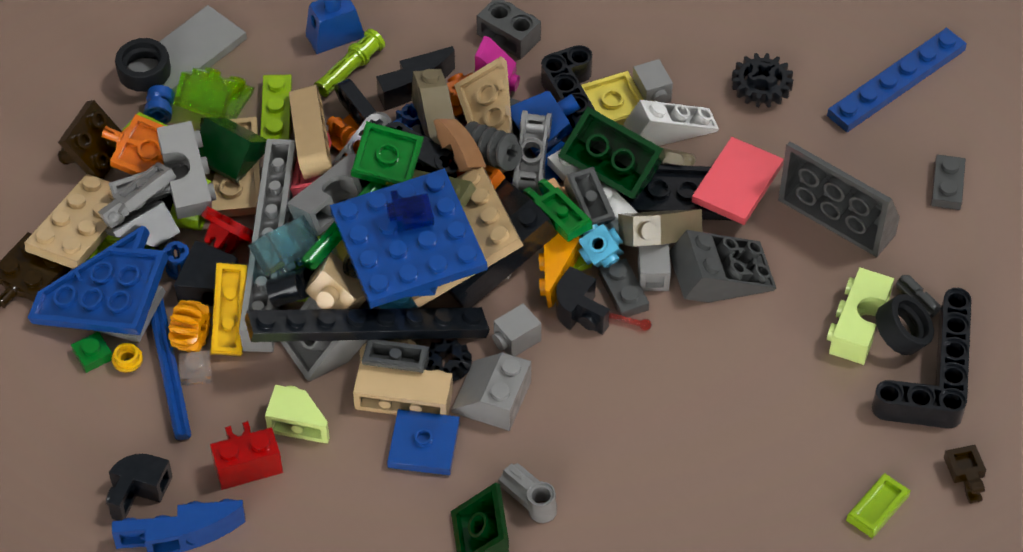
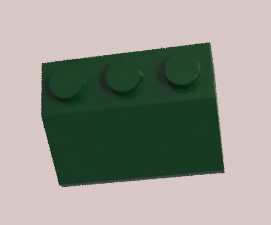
M587 106L559 152L558 158L579 170L594 167L600 182L634 200L654 177L665 158V152L658 145Z

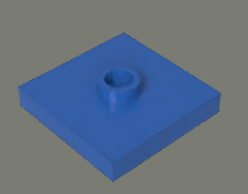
M398 409L387 461L388 468L450 475L460 417Z

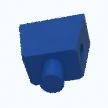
M317 0L309 5L306 37L316 54L364 37L358 13L351 0Z
M545 91L512 105L511 118L520 131L523 110L528 111V114L545 116L547 113H552L551 133L547 146L548 153L572 132L573 129L567 116L579 110L580 106L572 94L556 102L551 92ZM530 147L535 157L540 154V150Z

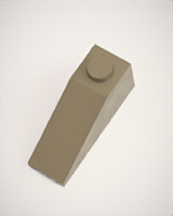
M441 69L413 71L411 100L425 136L441 145L437 138V131L433 121L436 119H455L447 82Z
M702 209L618 214L619 235L623 240L621 244L633 247L676 243L686 230L702 232Z

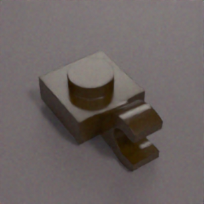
M976 445L945 450L944 460L954 483L964 482L965 493L969 503L982 501L983 498L980 493L985 492V487L980 478L985 477L986 468Z

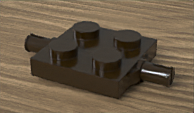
M29 232L0 261V284L5 287V291L0 295V307L2 306V308H6L12 299L17 296L34 302L38 291L64 276L72 269L26 252L24 242L32 235Z

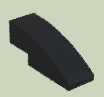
M453 46L401 60L400 70L376 76L377 93L384 110L386 111L412 101L413 71L441 69L444 78H446L455 69V50Z

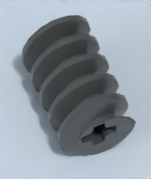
M471 121L465 126L479 147L485 164L501 168L505 171H511L520 163L522 147L513 133H506L503 130H497L494 127H488L475 121Z

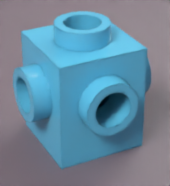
M594 224L592 225L593 228L583 233V237L578 240L582 245V248L578 251L588 265L593 263L597 268L602 265L604 268H608L619 261V256L624 253L620 247L623 240L614 227L609 230L604 224L600 226ZM603 240V247L595 249L594 244Z

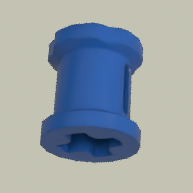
M173 241L168 243L163 250L169 257L166 264V273L171 279L177 280L180 273L177 265H180L182 269L190 251L186 244L180 241ZM175 249L177 250V257L174 255Z

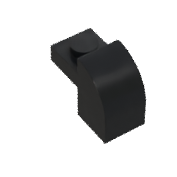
M571 266L557 284V317L569 330L578 322L587 330H594L603 335L609 327L610 309L593 301L596 291V279Z
M133 454L119 460L111 468L109 475L112 487L107 494L106 504L109 506L112 519L118 521L125 519L136 496L161 502L173 477L169 460L149 454Z

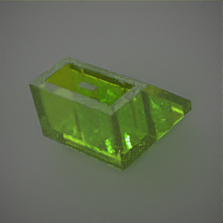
M205 67L204 70L193 68V71L181 72L173 105L207 117L236 119L252 96L255 87L246 85V80L240 77H222L221 71Z

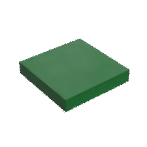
M366 121L351 170V176L385 186H391L412 179L424 137Z

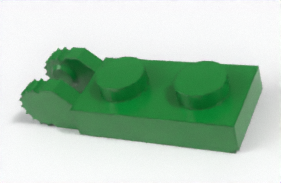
M542 179L538 181L542 196H539L531 187L523 190V193L550 218L555 230L566 241L569 242L593 228L592 220L558 187L555 188L548 180Z

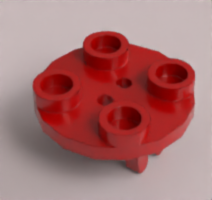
M209 206L202 212L201 216L210 221L204 242L210 244L216 238L214 247L222 249L227 244L225 252L229 254L233 253L243 239L252 243V229Z

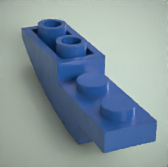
M223 499L219 502L209 503L194 501L188 504L177 505V516L173 517L159 515L148 519L125 518L122 521H112V535L116 549L146 547L147 552H185L203 546L225 536L246 522L243 500Z

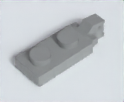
M157 162L113 195L114 200L98 213L105 224L113 228L124 222L125 216L129 215V212L142 208L146 204V200L155 193L167 189L170 181H173L177 176L171 168Z

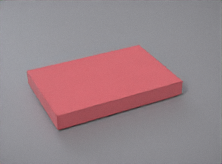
M731 137L692 195V203L745 225L782 168L784 159Z

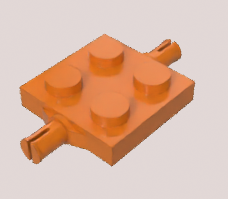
M135 114L130 125L122 132L105 126L101 137L117 143L116 150L110 159V166L135 175L148 170L157 162L164 165L156 129L164 125Z

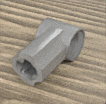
M511 463L503 470L501 477L498 479L500 487L528 509L532 520L538 523H546L554 519L557 514L555 489L551 484L539 481L518 463Z

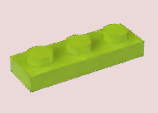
M291 74L263 75L260 136L265 139L290 140L291 106L289 92L292 91Z

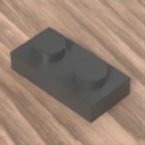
M936 155L931 206L955 210L961 209L966 158Z
M626 258L617 261L608 268H604L603 265L598 267V275L621 319L649 310V301Z

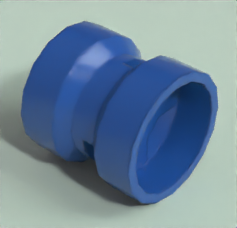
M164 85L151 86L147 91V103L145 104L143 114L163 124L170 122L173 113L172 106L176 97L175 92Z

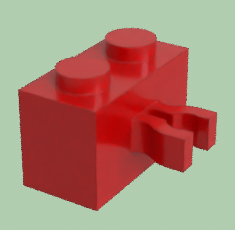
M246 421L242 423L244 432L241 436L233 434L231 426L225 427L227 440L210 444L213 463L221 490L283 473L281 455L272 427L251 433L249 422Z

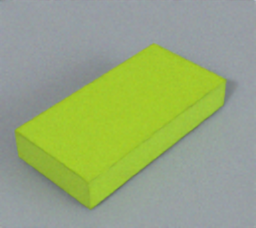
M884 473L847 515L846 521L873 539L906 501L911 490Z

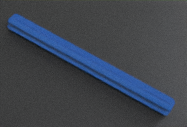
M162 298L151 319L174 437L176 440L181 441L191 437V430L174 348L171 347L170 340L168 339L169 324Z

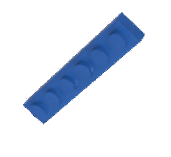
M946 27L828 108L827 117L845 132H849L964 52L967 43Z

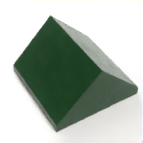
M204 118L200 128L203 147L198 148L200 156H206L209 169L238 183L265 154L267 139L227 118Z
M495 482L451 511L456 552H509V538L501 487L499 483Z

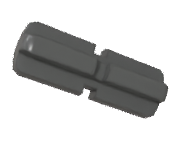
M902 275L896 282V287L903 294H907L920 302L930 317L933 318L940 311V304L927 292L924 293V289L910 275Z

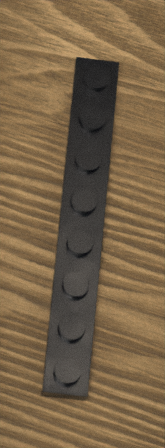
M482 307L247 310L245 316L251 342L487 338L490 330Z

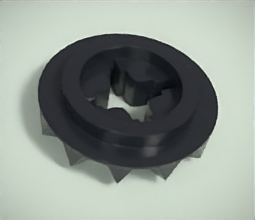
M442 339L439 343L431 342L429 362L425 370H441L445 373H452L453 381L463 378L469 372L472 365V355L468 351L467 345L459 344L457 339L454 341ZM452 353V360H448L443 367L442 357L445 358L447 354Z

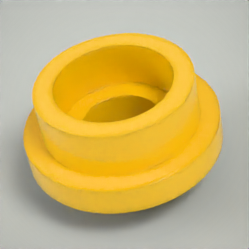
M132 343L118 345L112 354V364L120 372L128 373L135 371L143 362L141 350Z

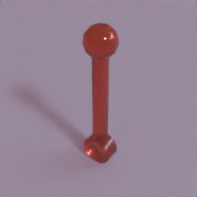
M614 313L609 315V319L640 326L644 331L649 330L652 326L648 319L641 321Z

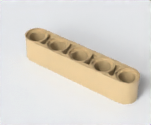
M316 84L289 92L297 157L304 180L323 175L332 168L323 104Z

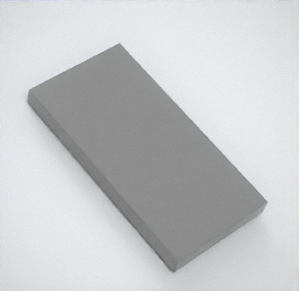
M207 5L159 41L166 47L171 65L170 76L163 85L171 88L176 94L247 39L246 32ZM140 58L130 63L127 68L135 72H145L156 67L159 61L153 58Z

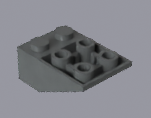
M686 230L669 251L684 299L709 303L770 292L776 289L760 241Z

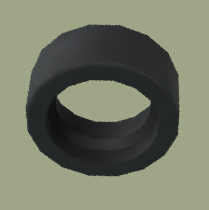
M150 38L134 39L121 46L116 53L115 65L120 82L128 89L137 92H147L151 86L163 85L170 76L169 54L166 47L157 40ZM140 58H153L159 61L156 67L145 72H135L127 68L131 62Z
M898 294L877 310L876 325L879 333L886 344L895 352L901 355H912L932 342L934 336L932 320L924 306L915 298L907 294ZM899 316L906 322L911 334L905 329Z

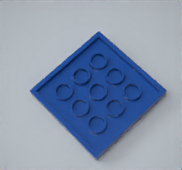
M445 168L330 205L331 214L370 309L488 270L487 261Z

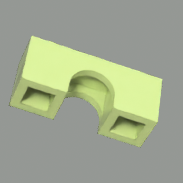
M859 267L855 278H849L845 289V294L848 295L846 301H840L836 312V317L839 318L838 323H831L826 340L831 341L829 354L862 365L865 364L877 325L864 320L860 316L872 315L876 317L878 308L889 301L894 278Z

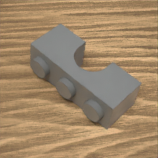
M192 121L156 128L164 165L181 164L189 170L185 177L170 181V190L177 219L200 215L207 206L212 208V201L217 199L213 183L207 184L205 174H210L206 156L201 157L198 149L203 147L200 130L194 131Z
M351 152L287 202L296 226L317 236L321 235L334 222L330 205L346 198L356 197L370 182L351 176V170L356 157L355 153Z

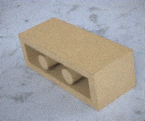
M360 361L353 390L354 406L356 410L397 415L398 409L448 415L453 393L452 373H445L441 370H425L421 373L363 365Z

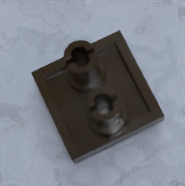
M95 100L85 103L58 141L62 147L58 153V158L64 165L77 163L86 174L104 179L111 169L110 159L116 150L117 143L102 138L103 129L105 126H108L119 132L122 131Z

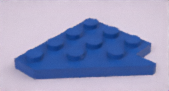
M141 226L38 291L28 319L32 324L140 335L169 257L164 250L144 249L150 232L146 226Z

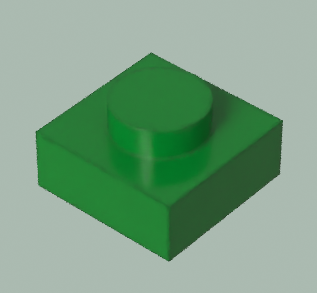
M99 331L71 344L73 353L86 373L112 361V352Z

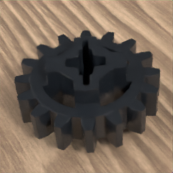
M754 53V59L745 56L743 63L737 62L736 69L733 70L732 90H737L736 96L738 98L745 96L746 104L754 101L758 108L761 103H765L769 108L772 101L781 104L782 97L788 99L789 92L792 91L793 71L788 70V63L780 64V57L778 56L773 60L769 59L768 53L765 54L764 58H760L757 53Z

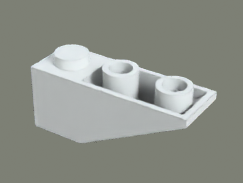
M639 100L624 122L627 129L658 146L715 133L719 130L709 108Z

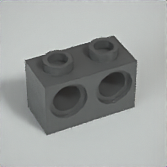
M492 0L477 15V35L482 38L484 36L490 37L501 49L522 59L541 40V21L534 15L515 7L510 2Z

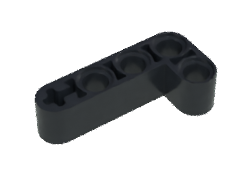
M582 45L548 54L541 62V83L545 91H550L556 102L572 94L580 106L579 110L567 116L572 129L575 128L587 106L594 109L580 83L589 80L591 77L593 55L588 47Z

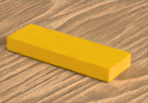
M216 263L210 351L212 355H242L239 326L246 285L247 265Z

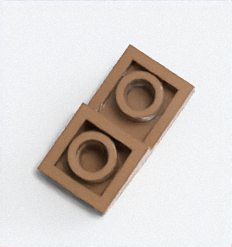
M436 119L433 121L441 147L452 148L459 172L486 167L483 156L473 137L457 119Z

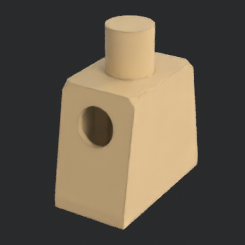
M332 252L312 273L305 289L306 293L316 301L321 309H359L367 300L356 273Z

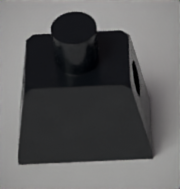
M195 240L174 284L177 301L193 300L204 305L213 306L216 263L239 264L238 259L234 255Z

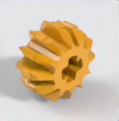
M180 300L173 308V314L170 316V324L168 326V339L170 340L171 347L187 352H199L202 346L206 344V338L209 336V328L211 326V313L209 312L208 305L193 300Z

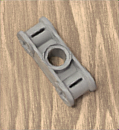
M526 110L522 111L519 144L522 147V158L514 169L512 183L520 191L531 187L539 196H542L538 181L545 179L544 169L548 139L551 133L552 113H547L545 116L528 114ZM530 147L540 150V154L534 159H529L524 155L525 151Z

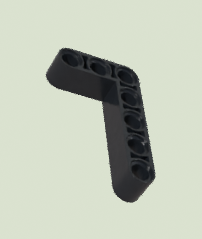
M951 288L944 295L939 314L936 386L894 380L880 382L876 387L872 403V412L876 417L885 421L940 428H955L961 423L968 395L972 302L971 296L966 290Z

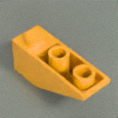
M557 232L555 237L544 244V253H539L540 271H545V278H539L540 296H546L548 308L553 307L556 302V289L559 280L570 266L574 267L581 255L578 251L581 249V244L578 241L581 235L568 242Z

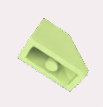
M275 385L265 414L267 428L272 427L274 434L328 444L330 439L328 421L306 390L295 386Z

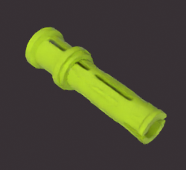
M370 28L364 32V37L357 43H352L348 48V53L314 83V85L317 84L320 95L327 97L335 89V84L345 80L359 66L367 65L370 57L377 50L381 51L385 48V41L377 31Z

